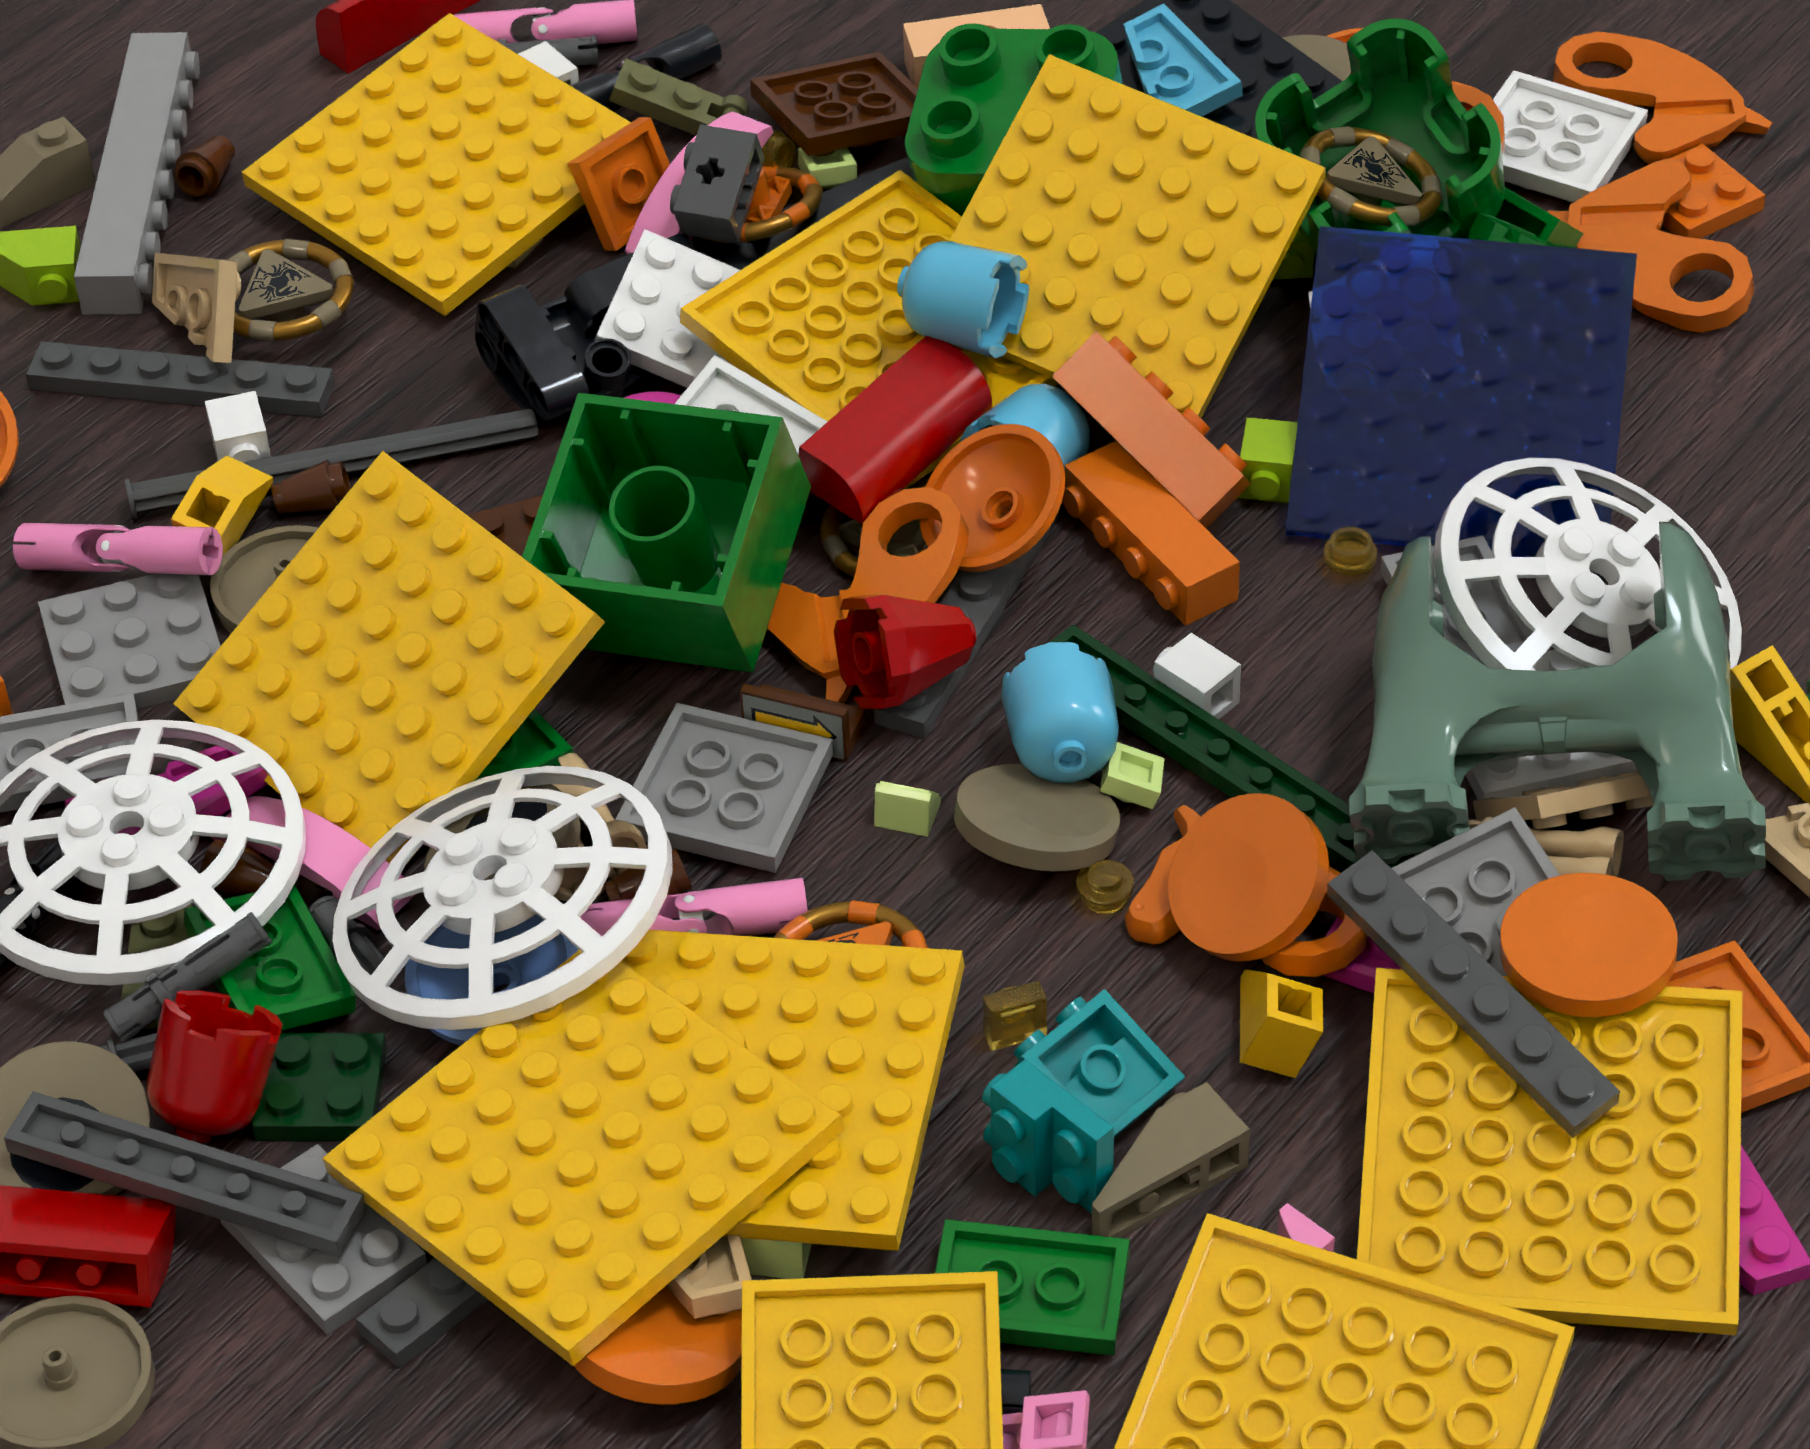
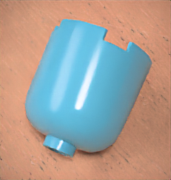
M939 241L924 247L912 260L910 266L903 268L898 279L897 292L902 297V308L906 322L915 332L924 337L929 336L950 343L955 347L992 358L1004 356L1007 349L1001 344L1008 332L1018 335L1026 312L1029 285L1020 283V270L1023 271L1027 268L1026 260L1019 255L951 241Z
M1029 384L1013 392L966 427L959 440L960 443L970 435L991 426L1001 424L1024 425L1040 432L1054 445L1061 456L1065 471L1066 464L1085 456L1089 450L1090 428L1084 411L1077 401L1064 390L1047 384Z
M1049 642L1031 648L1024 653L1025 660L1017 665L1011 674L1010 672L1005 673L1002 682V703L1012 743L1022 765L1034 776L1054 783H1074L1090 778L1107 765L1116 751L1119 726L1113 685L1107 666L1101 658L1095 659L1092 655L1081 652L1078 644L1072 642Z

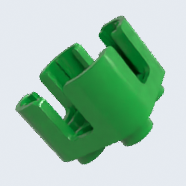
M1398 18L1380 20L1366 26L1350 37L1347 41L1351 68L1350 75L1313 100L1312 92L1300 74L1293 73L1268 90L1256 112L1255 128L1258 140L1300 157L1302 148L1312 136L1328 128L1346 126L1363 128L1394 137L1415 149L1433 167L1441 181L1442 201L1438 209L1428 219L1412 226H1406L1397 212L1387 216L1390 227L1362 222L1352 217H1347L1335 210L1328 201H1323L1316 195L1298 230L1324 268L1336 281L1414 242L1434 239V242H1438L1443 254L1469 237V231L1478 212L1495 217L1503 203L1505 183L1502 147L1496 121L1482 103L1468 111L1465 110L1453 91L1450 62L1445 50L1428 29L1410 20ZM1357 146L1328 148L1320 154L1321 166L1325 167L1326 175L1332 167ZM1397 163L1421 192V183L1407 167ZM1383 200L1381 207L1386 208L1397 207L1386 200Z
M969 23L949 30L930 51L925 60L905 137L906 153L914 181L960 216H963L1048 55L1050 54L1123 84L1115 47L1104 36L1074 24L1059 25L1050 29H990L982 24Z

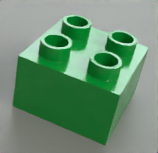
M578 393L522 557L605 621L583 649L753 673L811 485L783 417Z

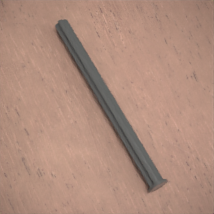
M524 409L242 463L272 476L274 479L273 484L327 459L331 464L342 461L347 474L367 470L382 451L402 464L535 439L538 436V423L532 409ZM204 470L130 483L129 478L124 479L132 520L138 519V513L179 506L196 476Z

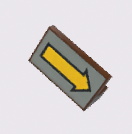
M743 684L740 690L742 718L833 739V759L848 761L866 724L865 708L764 684L761 687Z

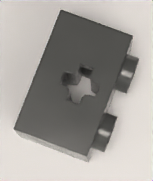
M700 124L695 141L689 142L685 150V173L681 185L674 186L670 199V211L675 215L682 234L739 244L742 228L745 224L765 160L756 133Z

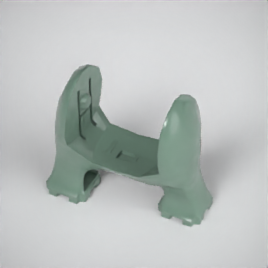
M1659 522L1661 589L1654 593L1655 626L1662 629L1613 665L1558 671L1488 668L1445 639L1443 606L1436 602L1431 538L1419 537L1407 544L1394 575L1381 596L1372 651L1375 700L1373 736L1364 775L1355 791L1349 796V815L1351 827H1353L1355 856L1362 858L1373 850L1386 864H1396L1401 857L1411 854L1419 855L1469 830L1466 789L1461 788L1460 785L1465 774L1482 764L1525 756L1601 752L1632 760L1648 787L1654 804L1647 812L1649 873L1662 875L1667 881L1690 880L1695 873L1707 870L1720 872L1725 878L1749 877L1755 870L1766 868L1765 806L1757 801L1742 776L1733 728L1730 650L1720 601L1710 572L1693 537L1686 530L1670 522Z

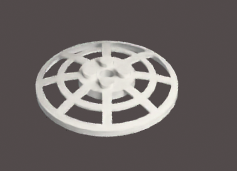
M1525 458L1503 462L1480 472L1464 484L1442 516L1436 532L1434 547L1437 584L1446 610L1460 635L1488 668L1537 671L1533 666L1550 647L1589 667L1613 665L1632 651L1630 636L1641 632L1648 624L1657 632L1661 631L1662 629L1655 626L1654 593L1661 589L1660 569L1652 555L1644 547L1653 537L1659 541V522H1670L1686 530L1693 537L1718 593L1730 650V669L1737 666L1741 653L1742 627L1737 602L1729 581L1713 553L1696 532L1672 509L1644 489L1613 473L1587 464L1558 458ZM1523 474L1555 475L1561 486L1536 489L1522 495L1517 500L1487 487L1489 483L1501 478ZM1581 481L1606 489L1628 500L1645 511L1646 514L1617 497L1585 488ZM1568 499L1577 519L1558 525L1532 508L1545 502ZM1472 500L1502 513L1503 515L1498 520L1493 534L1492 558L1460 561V527ZM1593 503L1614 509L1634 520L1636 524L1625 532L1614 525L1599 520ZM1517 522L1545 539L1536 557H1512L1511 542ZM1591 572L1600 574L1602 577L1606 579L1609 585H1605L1599 576ZM1518 578H1536L1542 595L1554 609L1546 618L1527 597ZM1498 580L1500 588L1512 609L1524 624L1533 631L1516 652H1513L1498 637L1483 618L1470 595L1466 582ZM1572 624L1589 634L1608 638L1610 653L1589 647L1571 638L1564 631Z
M145 720L122 722L88 730L59 741L33 755L0 781L1 806L14 791L38 774L46 778L25 798L15 814L12 824L0 827V847L8 845L7 851L11 871L18 885L23 890L0 913V953L19 966L45 977L62 981L107 986L147 982L145 980L146 976L154 971L159 975L169 967H172L184 959L185 956L235 925L236 922L247 916L251 911L263 927L288 897L298 879L306 851L305 820L298 792L286 771L267 752L247 739L213 726L189 721ZM162 737L191 739L218 745L238 753V755L216 762L210 757L191 749L159 743ZM136 739L135 743L131 745H121L99 750L78 758L69 764L61 762V760L97 746ZM154 757L181 761L199 769L176 782L150 774ZM130 758L126 774L110 777L94 783L80 773L105 762ZM259 767L264 769L271 776L281 794L285 810V827L251 821L245 793L234 776ZM218 784L229 800L231 817L197 814L191 796ZM58 786L75 797L67 805L61 817L31 820L39 805ZM127 827L142 828L139 832H137L134 835H129L125 833L117 834L119 831ZM200 836L227 838L219 855L201 874L188 863V860L196 850ZM58 838L62 857L37 877L27 861L25 842ZM247 841L281 848L279 858L266 881L249 901L234 912L214 888L236 866L245 850ZM74 875L88 885L103 889L102 904L76 901L55 892V890ZM168 877L179 887L175 891L155 899L126 904L128 890L148 887ZM194 903L214 925L199 935L171 946L142 953L121 955L124 924L160 918ZM40 905L45 910L65 919L87 924H98L97 954H75L49 948L22 936L15 929Z
M541 766L516 769L481 778L455 788L451 792L424 804L401 820L373 845L356 866L341 892L334 914L332 941L337 962L354 993L374 1011L400 1023L426 1029L462 1030L484 1028L525 1018L551 1008L585 990L611 971L637 946L655 922L667 897L673 872L672 847L662 819L648 798L629 783L607 773L581 767ZM564 784L581 785L595 789L575 797L568 793L550 789H521V787ZM618 798H623L630 802L642 817L648 835V849L612 847L608 827L595 808ZM515 802H542L559 806L536 821L511 818ZM490 807L487 821L457 834L444 829L449 824L466 815ZM577 817L580 818L590 831L593 846L559 848L552 833ZM407 839H410L390 862L381 879L380 886L361 895L367 882L385 859ZM423 844L438 851L431 859L426 871L398 879L406 863ZM589 867L581 885L565 904L554 897L562 883L565 868ZM610 867L645 869L643 880L632 902L618 921L603 936L598 934L580 918L599 895L609 875ZM496 873L493 879L485 880L488 876ZM423 892L429 908L405 931L396 920L393 901ZM376 908L379 926L393 948L374 973L370 975L361 967L351 950L348 926L350 920ZM535 914L544 920L539 925L520 935L494 943L496 932L517 926ZM440 925L453 932L470 935L469 948L463 949L442 948L424 942ZM560 933L583 952L569 963L539 979L493 994V964L528 953L549 942ZM409 959L436 968H469L468 998L451 1000L421 998L398 992L389 986Z

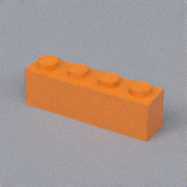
M1096 331L1052 377L1207 529L1251 485L1241 473L1248 465L1226 443L1219 450L1204 437L1210 430V427L1189 407L1181 414L1168 401L1174 392L1154 372L1151 371L1144 378L1131 365L1137 356L1116 335L1107 342Z
M1117 441L1065 465V490L1062 501L1067 512L1074 518L1078 517L1093 532L1097 542L1103 548H1109L1123 562L1125 569L1134 579L1139 578L1152 591L1163 609L1170 610L1187 626L1238 601L1240 561Z

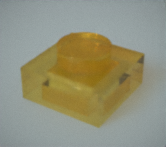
M1039 980L1017 987H1006L998 992L983 996V1033L991 1051L1022 1043L1037 1030H1040L1045 1036L1047 1035V997Z

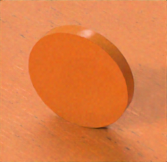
M1253 793L1239 795L1219 803L1203 814L1192 825L1181 840L1173 857L1168 878V900L1177 926L1191 942L1209 954L1224 960L1236 962L1252 961L1278 952L1294 941L1305 930L1322 903L1329 876V858L1326 843L1312 819L1296 806L1280 797Z
M1599 873L1565 874L1546 879L1529 887L1511 903L1501 924L1500 958L1504 971L1512 984L1523 995L1540 1006L1562 1014L1579 1017L1612 1016L1634 1010L1656 997L1668 984L1676 966L1677 929L1671 914L1664 904L1652 893L1633 882Z
M665 1286L575 1364L574 1367L587 1380L599 1388L636 1402L661 1405L681 1404L706 1398L725 1388L741 1369L742 1310L738 1309L726 1314H714L694 1319L669 1288Z

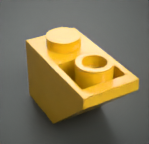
M226 455L196 476L171 518L172 526L212 527L216 529L221 536L224 555L238 543L273 484L274 479L272 476Z
M1244 970L1240 977V1063L1296 1078L1323 1033V989L1265 972Z

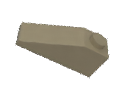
M64 116L54 121L45 122L38 128L20 135L0 155V228L96 185L87 140Z
M1207 1082L1187 1093L1182 1092L1172 1096L1163 1106L1155 1111L1093 1202L1092 1235L1122 1238L1248 1167L1250 1129Z

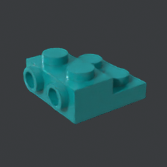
M1105 989L1089 1002H1086L1081 996L1076 998L1055 1018L1056 1023L1059 1025L1046 1036L1040 1030L1035 1031L1013 1052L1018 1059L1014 1067L1025 1059L1111 1124L1114 1127V1139L1176 1089L1185 1078L1183 1073Z
M1025 1059L1007 1074L1001 1073L994 1077L982 1095L983 1103L991 1108V1120L984 1130L983 1140L992 1147V1163L1005 1180L1011 1183L1017 1182L1032 1195H1038L1053 1183L1064 1199L1070 1203H1079L1092 1214L1093 1202L1113 1174L1114 1127Z

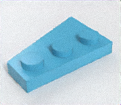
M1165 4L1123 24L1125 39L1145 94L1201 117L1243 96L1241 80Z

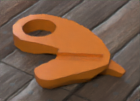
M1592 32L1573 36L1558 47L1553 82L1632 106L1654 107L1653 118L1634 134L1633 140L1637 155L1648 164L1665 158L1669 159L1702 143L1707 148L1716 147L1731 132L1765 134L1773 123L1759 113L1745 107L1744 99L1740 93L1720 74L1695 58L1664 44L1616 33ZM1601 61L1618 65L1627 72L1618 77L1595 78L1583 74L1577 67L1585 63Z
M1665 158L1601 186L1570 204L1569 211H1547L1584 233L1575 247L1583 262L1611 292L1646 316L1681 330L1702 333L1727 327L1748 310L1754 294V282L1747 256L1729 243L1685 237L1660 231L1667 209L1670 205L1681 200L1691 188V174L1686 166L1678 160ZM1698 270H1715L1727 275L1732 281L1731 286L1723 295L1704 302L1688 301L1679 297L1673 291L1674 285L1681 277Z
M922 487L903 489L879 502L863 522L858 562L851 587L847 590H839L838 596L820 597L815 593L804 592L796 586L781 583L767 631L804 668L826 679L825 699L845 703L853 686L847 687L840 676L833 632L836 621L847 618L849 610H840L843 599L861 595H888L935 603L955 577L968 546L969 529L952 497L934 488ZM925 518L938 520L942 523V529L936 541L926 550L904 557L890 555L887 552V545L892 535L903 525L913 520Z
M1186 805L1177 808L1173 814L1182 838L1159 853L1146 883L1132 900L1125 915L1124 921L1128 934L1136 941L1160 944L1170 939L1180 930L1173 918L1168 900L1169 871L1181 840L1192 825L1201 817ZM1330 866L1328 882L1340 874V872ZM1326 887L1325 895L1318 911H1326L1342 919L1343 922L1339 928L1327 937L1314 941L1294 940L1278 952L1261 959L1264 964L1287 976L1319 977L1347 967L1365 950L1368 935L1327 896Z

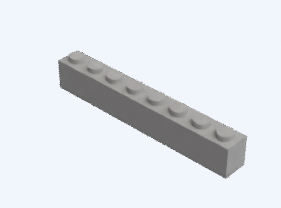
M187 32L131 33L74 274L82 315L141 314L145 295L152 294V263L154 262L155 253H161L159 230H166L167 228L166 199H173L174 196L172 170L175 169L176 160L181 155L179 139H185L187 135L185 111L193 107L192 80H198L200 74L199 55L197 51H191Z

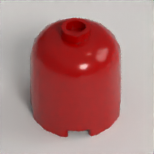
M200 990L176 992L174 1002L167 998L164 999L147 1079L146 1095L155 1114L169 1125L175 1127V1133L179 1137L194 1142H208L211 1140V1136H224L240 1131L252 1121L261 1102L283 1026L278 1016L266 1008L255 1005L251 1015L228 1007L231 998L229 995Z

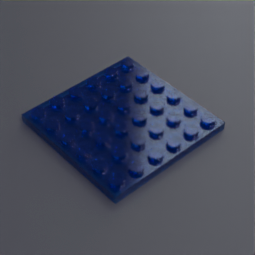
M1320 226L1286 521V535L1406 546L1419 537H1430L1431 545L1434 546L1436 532L1442 516L1464 484L1480 472L1503 462L1525 458H1558L1587 464L1615 474L1637 254ZM1523 474L1505 477L1487 485V487L1515 500L1539 488L1561 486L1555 475ZM1581 481L1585 488L1613 496L1612 492L1600 486ZM1568 499L1549 501L1532 508L1558 525L1577 519ZM1472 500L1461 523L1459 540L1483 535L1492 551L1493 534L1498 520L1503 514ZM1593 503L1599 520L1610 524L1612 509ZM1517 522L1512 535V557H1536L1545 539Z

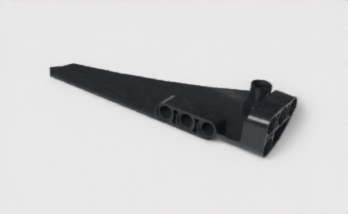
M908 156L822 192L821 203L813 215L792 230L739 244L708 240L696 246L686 234H677L667 239L742 270L895 172L901 170L913 179ZM793 205L784 208V209L782 210V212H784V211L787 210L788 208L792 207ZM634 252L579 275L566 287L564 296L541 306H538L531 293L522 284L478 302L475 342L483 362L514 402L523 410L532 409L537 419L548 422L571 412L578 393L622 398L627 387L653 374L650 371L630 364L631 356L623 343L609 338L594 341Z

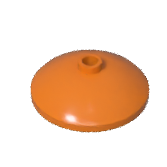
M1001 424L982 429L952 448L931 474L925 487H931L950 495L969 529L968 546L958 570L983 572L1009 564L1028 552L1044 536L1053 523L1062 503L1065 490L1064 465L1054 445L1035 429L1019 424ZM928 518L919 519L923 539L929 547L936 541L941 532L942 523Z

